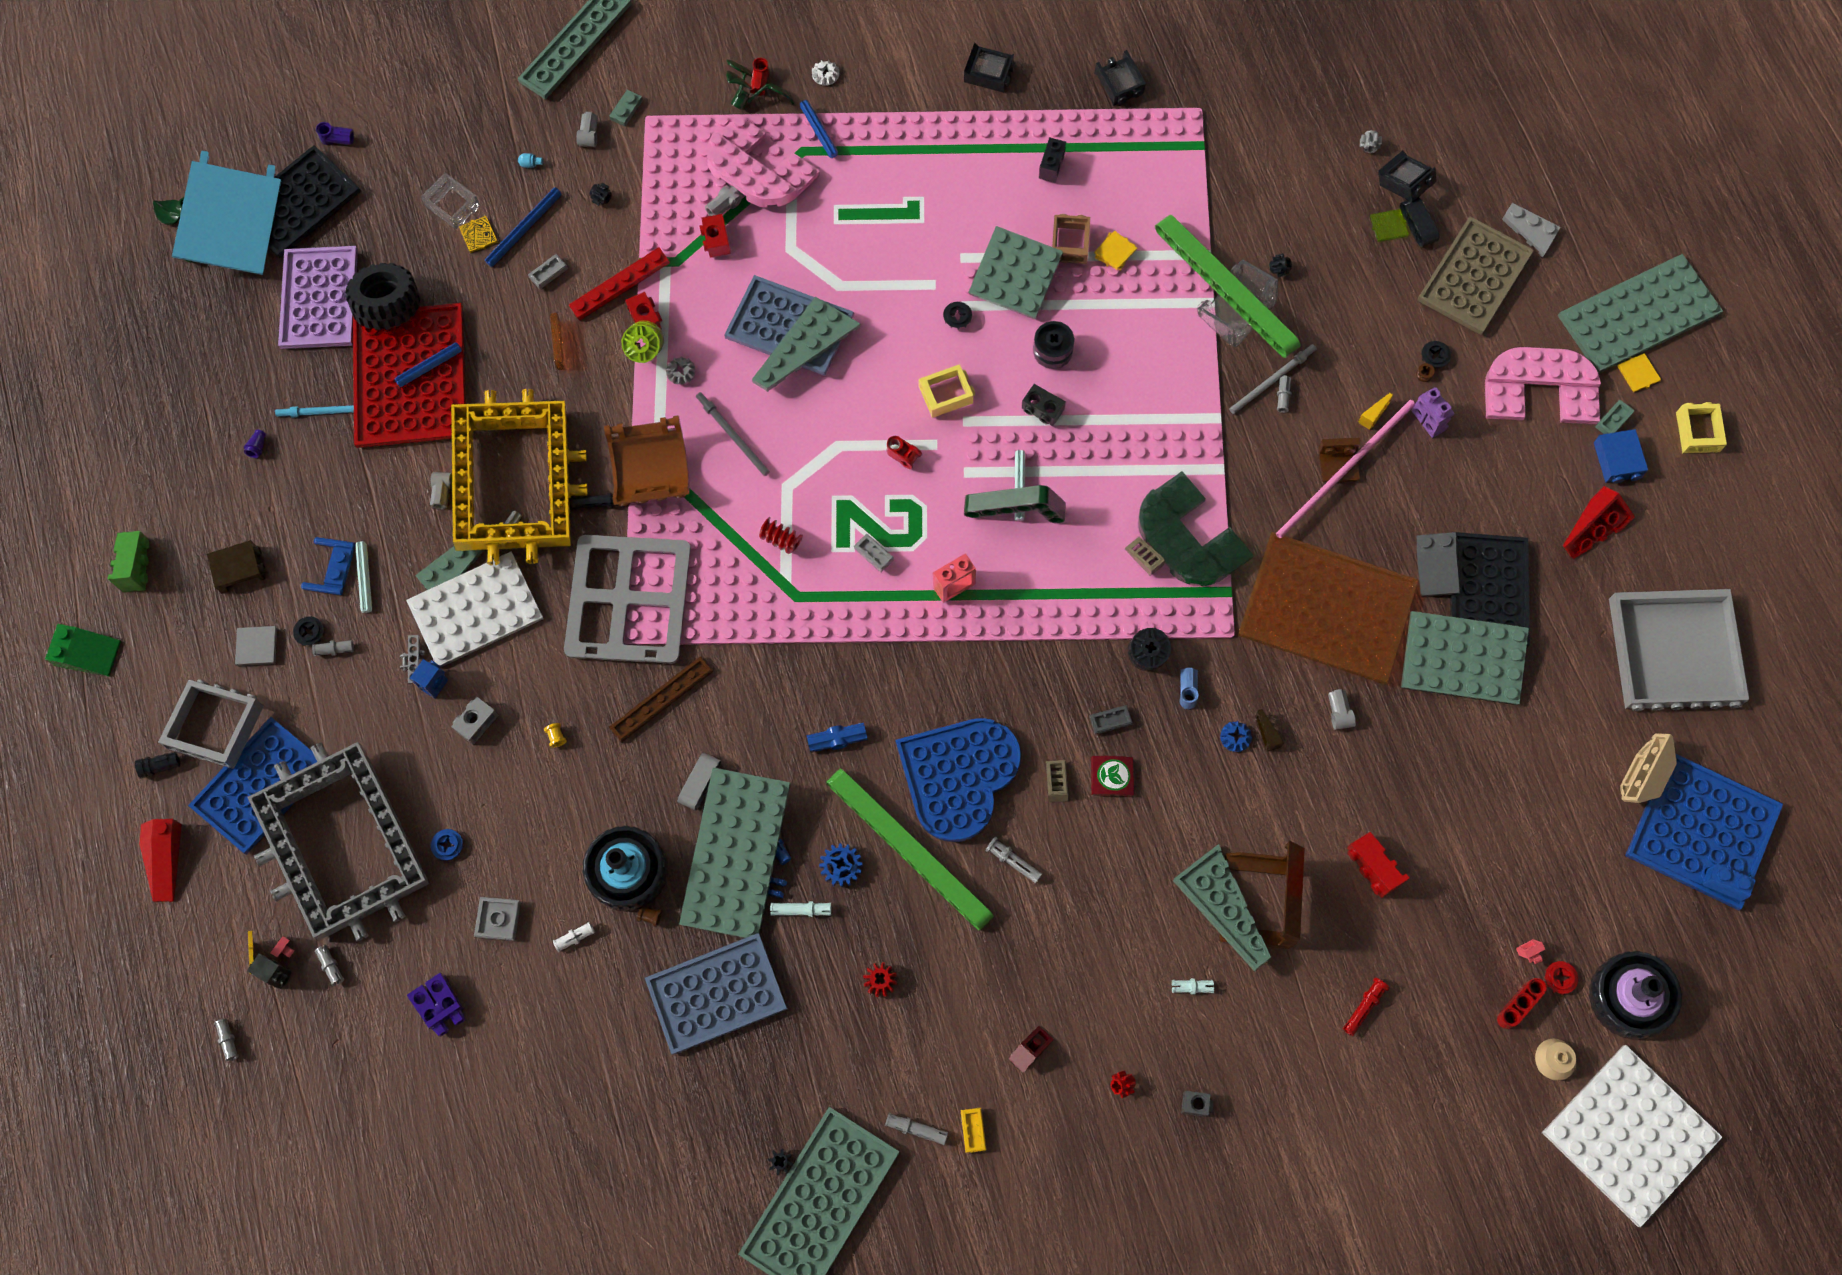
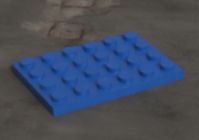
M270 717L247 741L235 768L232 769L224 766L188 806L241 852L247 855L265 835L248 797L281 781L274 768L277 763L281 766L279 762L286 761L291 774H294L316 763L317 760L307 746ZM294 803L281 809L282 814L284 815Z

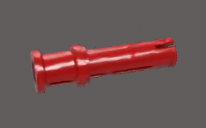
M1376 977L1373 979L1374 983L1369 990L1363 993V1000L1342 1028L1351 1036L1355 1035L1373 1007L1380 1004V998L1385 991L1390 989L1385 982Z

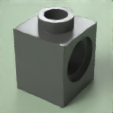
M1192 1091L1183 1092L1181 1113L1207 1117L1209 1112L1212 1113L1213 1100H1210L1211 1094ZM1194 1099H1200L1203 1102L1201 1110L1194 1108Z

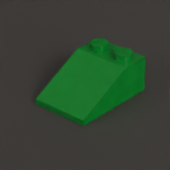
M57 624L45 660L56 667L109 677L121 640L81 628Z

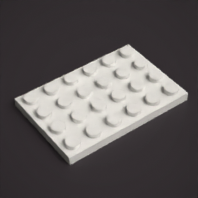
M512 552L500 556L499 565H495L494 560L493 565L485 563L406 600L434 662L441 667L543 620L542 614Z

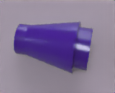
M255 430L254 434L244 445V453L247 456L258 458L262 454L266 433L262 430Z

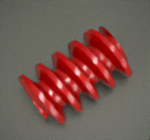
M768 517L760 529V539H766V542L772 543L774 547L779 546V549L785 550L787 554L795 551L803 535L800 534L796 538L795 530L789 534V527L782 530V523L777 527V520L770 523L771 517Z

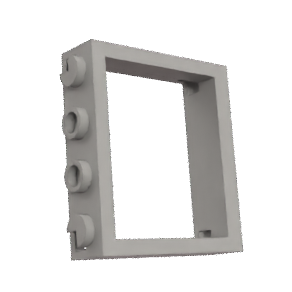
M199 679L197 682L188 680L158 743L166 749L234 769L264 706L254 695L247 694V696H244L237 690L231 689L227 691L220 685L214 684V686H210L207 682ZM199 691L247 705L224 754L176 740Z

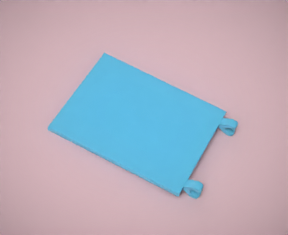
M201 151L200 162L192 161L172 257L263 275L281 179L274 178L275 166L268 165L266 176L210 165L208 164L209 152Z

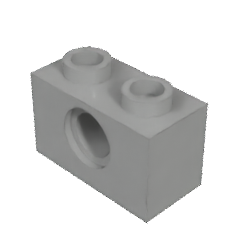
M476 697L475 700H471L467 704L466 710L462 715H458L455 718L451 727L474 745L499 715L494 709ZM472 717H478L475 723H470Z

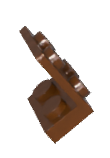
M1360 438L1322 439L1318 447L1322 482H1328L1357 453L1360 446ZM1358 462L1338 482L1359 481Z

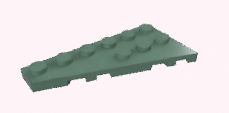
M815 297L752 378V382L768 392L784 381L788 375L800 370L801 366L807 362L810 363L826 352L837 341L846 338L847 334L859 329L861 324Z

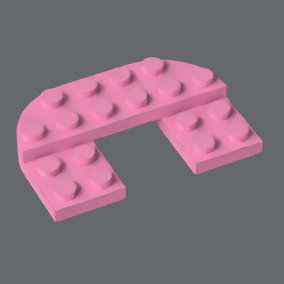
M738 114L719 133L715 131L708 141L707 160L711 173L717 180L723 179L731 186H734L746 196L748 202L754 205L767 207V205L777 204L779 207L790 203L819 176V170L793 152L773 171L766 168L748 155L766 137L765 132Z
M1513 348L1500 354L1487 372L1485 379L1487 419L1524 420V384L1559 386L1560 422L1598 424L1600 421L1598 387L1601 385L1600 377L1593 364L1577 352L1566 349Z

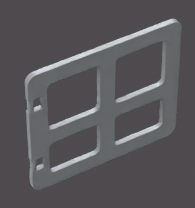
M582 535L579 537L564 644L566 656L581 659L675 663L679 659L691 550L690 544L685 540L598 535ZM591 550H616L620 552L616 586L613 590L586 588ZM635 552L671 553L676 555L673 586L670 593L629 590L633 555ZM585 603L613 604L608 643H583L579 641ZM629 605L670 608L667 641L664 647L623 644L627 607ZM587 648H598L597 654H588ZM646 651L657 652L656 657H645Z

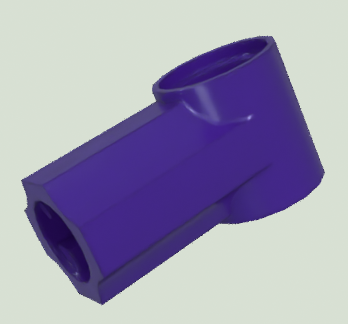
M321 122L316 126V132L321 143L324 145L333 143L353 144V129L334 127L327 122Z

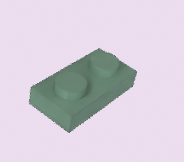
M626 90L609 115L610 120L625 127L642 103V96Z
M1619 400L1599 421L1595 428L1603 434L1615 433L1635 410L1622 400Z

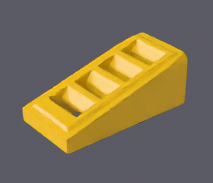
M1387 394L1360 416L1358 423L1369 430L1372 429L1390 404L1393 394Z

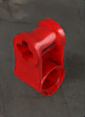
M891 436L887 440V454L905 468L912 469L913 463L918 457H921L922 452L899 436ZM892 445H898L899 448H898V449H892L890 446H892Z

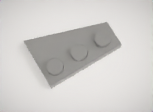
M1514 203L1510 205L1502 219L1517 234H1521L1527 240V244L1534 246L1542 258L1560 229V226Z

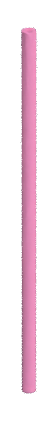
M1409 400L1276 533L1277 537L1282 538L1414 407L1415 402Z

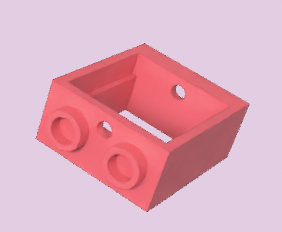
M966 553L933 572V589L943 603L976 584V568Z

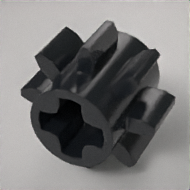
M601 183L594 184L590 189L589 195L593 199L592 202L600 206V204H607L610 201L612 193L608 185Z
M1284 253L1272 257V261L1269 264L1271 273L1277 274L1278 278L1289 274V270L1292 269L1291 259L1289 257L1284 258Z
M781 1149L778 1154L773 1150L774 1157L767 1159L769 1162H772L769 1170L771 1171L776 1168L778 1176L783 1170L788 1174L787 1167L793 1166V1163L789 1162L792 1154L790 1153L785 1156L784 1149ZM778 1157H780L781 1159H784V1158L786 1159V1160L783 1162V1163H784V1166H783V1167H781V1166H779V1165H778V1166L775 1165V1164H777V1162H778V1161H777V1158H778Z

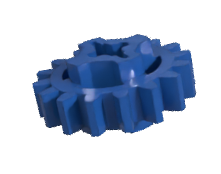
M839 843L838 848L831 845V851L825 849L826 857H820L824 862L819 864V867L824 869L821 871V875H827L825 881L829 882L832 880V886L839 883L840 887H843L845 882L850 886V880L857 881L855 875H861L862 873L858 868L863 867L862 862H857L861 859V856H855L857 850L854 848L850 851L849 844L845 848L842 847L841 843ZM837 853H841L840 855H838V856H836V857H832L833 855H835V854H837ZM849 856L852 857L854 865L848 862ZM841 862H844L845 867L842 866L840 869H838L837 864H841ZM828 865L834 869L833 875L829 872ZM847 873L849 874L848 876L841 878L842 875Z

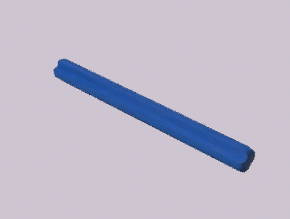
M554 187L485 258V262L490 267H493L562 195L561 191Z

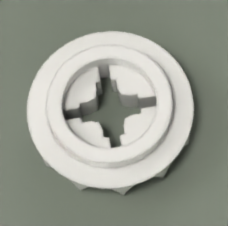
M821 60L820 63H815L814 68H812V77L820 85H831L839 78V67L836 66L835 62L831 63L829 60L823 62ZM827 68L828 72L823 76V71Z

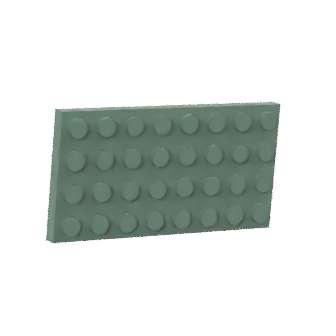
M1681 254L1560 312L1558 317L1599 374L1628 360L1630 357H1634L1721 315L1723 310L1687 259Z
M718 768L712 769L679 925L744 938L757 933L760 934L791 785L790 782Z
M829 1107L738 1255L768 1275H826L898 1156L899 1151Z

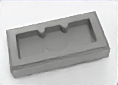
M555 254L529 273L528 276L539 289H542L565 272L568 267Z
M868 534L854 545V549L879 572L885 570L894 561V557Z

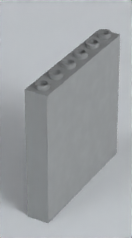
M1731 589L1614 593L1609 598L1625 709L1641 711L1645 708H1652V710L1657 711L1671 707L1672 710H1680L1684 707L1701 709L1703 706H1710L1711 709H1718L1723 706L1739 708L1749 700Z

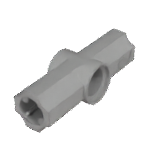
M726 185L719 191L718 196L705 206V210L709 216L723 214L729 208L734 209L737 207L745 195L734 186Z

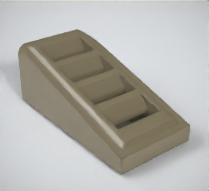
M1140 537L1125 547V550L1149 576L1165 564V559ZM1140 544L1141 547L1134 551L1133 548ZM1143 549L1146 551L1141 556L1138 555ZM1149 554L1151 557L1145 561L1143 558ZM1154 559L1155 562L1152 565H1150L1149 562H1151Z
M1066 760L1046 761L1048 801L1067 802ZM1062 768V771H1051V770H1050V769ZM1063 776V778H1051V777ZM1063 784V786H1052V785Z

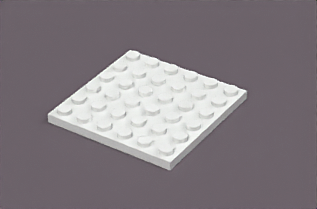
M1623 1045L1542 1132L1637 1227H1641L1722 1138L1712 1126L1627 1045Z

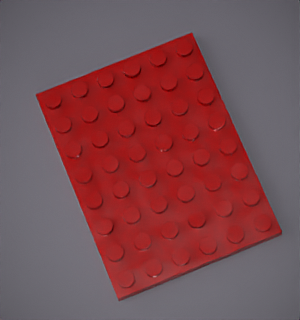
M461 303L419 307L416 310V314L410 317L408 322H403L397 328L396 326L391 327L389 330L366 328L360 325L353 317L354 446L356 448L452 439L451 405L466 404L463 306ZM457 342L461 347L462 351L406 385L399 387L396 383L395 377L453 343Z

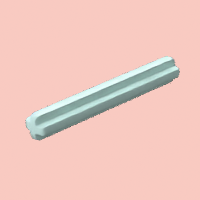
M1017 450L1015 452V488L1025 487V451ZM1025 512L1015 513L1014 519L1016 521H1023L1025 519Z
M361 541L355 544L360 608L363 613L372 611L367 544Z

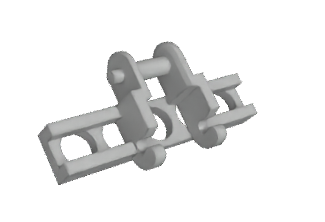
M419 635L408 636V654L403 653L400 655V658H403V666H400V669L403 671L408 670L409 685L413 683L410 677L419 665V654L425 655V651L420 650ZM412 638L417 639L415 644H412ZM412 647H416L417 651H412ZM416 656L417 660L415 662H411L410 658Z

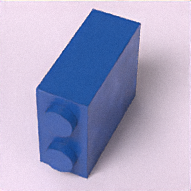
M1636 429L1602 434L1594 441L1605 483L1613 482V484H1618L1628 479L1636 481L1643 478V475L1648 471Z

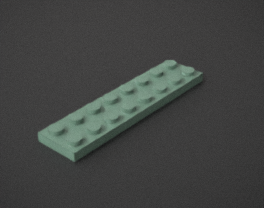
M589 0L518 77L519 83L546 100L632 5L631 0Z

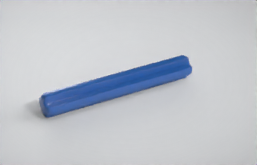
M802 101L800 108L830 158L836 157L838 151L809 101Z
M457 342L453 343L395 377L396 383L399 387L406 385L462 351L461 347Z

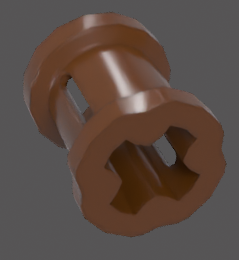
M642 905L637 915V921L641 922L643 920L657 927L662 916V910H654L648 908L647 905Z

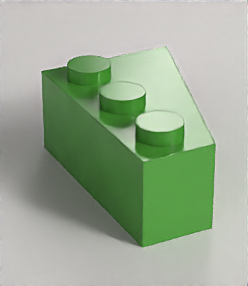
M141 531L117 533L114 553H117L116 559L112 560L110 564L111 567H114L113 573L109 574L107 579L122 592L145 590L146 583L148 582L146 566L149 564L147 556L149 540Z

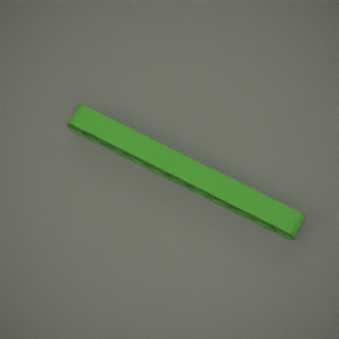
M1168 215L1155 225L1158 235L1282 357L1286 358L1301 346L1298 338L1174 216Z
M840 768L826 781V784L977 930L981 931L994 917L988 908L845 771Z

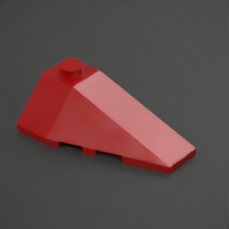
M1603 486L1589 501L1563 547L1569 556L1574 559L1591 549L1593 544L1598 541H1605L1608 535L1622 531L1635 516L1618 492Z
M152 819L141 824L139 845L153 902H174L182 824L174 819Z

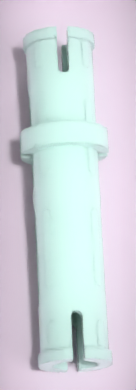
M809 901V903H771L770 911H772L771 916H831L832 905L831 903H814L813 901Z

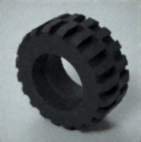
M384 262L379 265L372 264L368 268H362L359 273L356 272L353 275V279L349 280L345 290L346 300L354 319L360 325L369 329L389 330L395 326L397 328L403 322H408L410 317L416 314V310L420 306V295L411 272L403 266H397L394 263L386 264Z

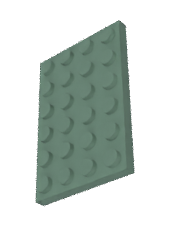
M1412 611L1410 612L1401 688L1519 705L1529 628Z

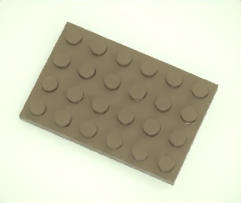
M1469 216L1417 301L1482 335L1534 250Z

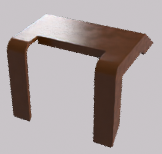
M1289 840L1285 845V848L1288 850L1284 857L1244 852L1226 853L1225 860L1230 870L1286 875L1283 931L1259 929L1257 931L1262 936L1266 947L1292 948L1300 940L1305 848ZM1220 934L1219 941L1228 943L1226 939Z

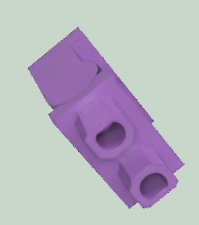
M1435 387L1420 395L1411 410L1420 423H1423L1422 426L1431 438L1447 430L1449 427L1447 423L1455 414L1451 409L1452 407L1443 399L1440 391Z

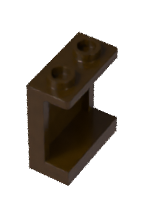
M249 540L207 554L214 587L221 594L229 592L228 586L254 578H259L261 581L265 580L264 573H266V568L260 560L262 552L259 545L256 546Z

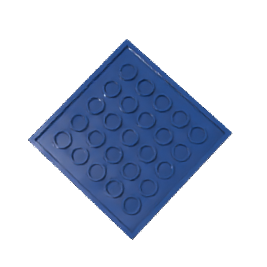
M1675 754L1677 764L1661 796L1648 800L1625 856L1739 911L1743 908L1745 900L1739 901L1702 885L1706 871L1711 866L1719 863L1724 867L1727 866L1728 869L1731 868L1735 872L1739 871L1740 874L1743 873V875L1753 879L1783 804Z

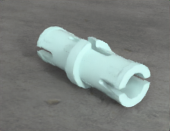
M1195 978L1190 980H1172V986H1180L1173 987L1172 993L1188 992L1191 995H1195V993H1214V987H1205L1213 986L1214 981L1195 980Z

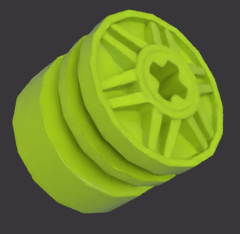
M639 321L631 325L624 332L621 340L622 349L630 360L637 363H646L662 350L664 335L655 323ZM640 339H643V343H646L642 347L640 343H637Z

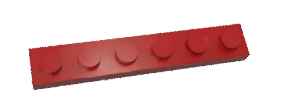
M660 247L570 303L569 307L580 321L670 262Z

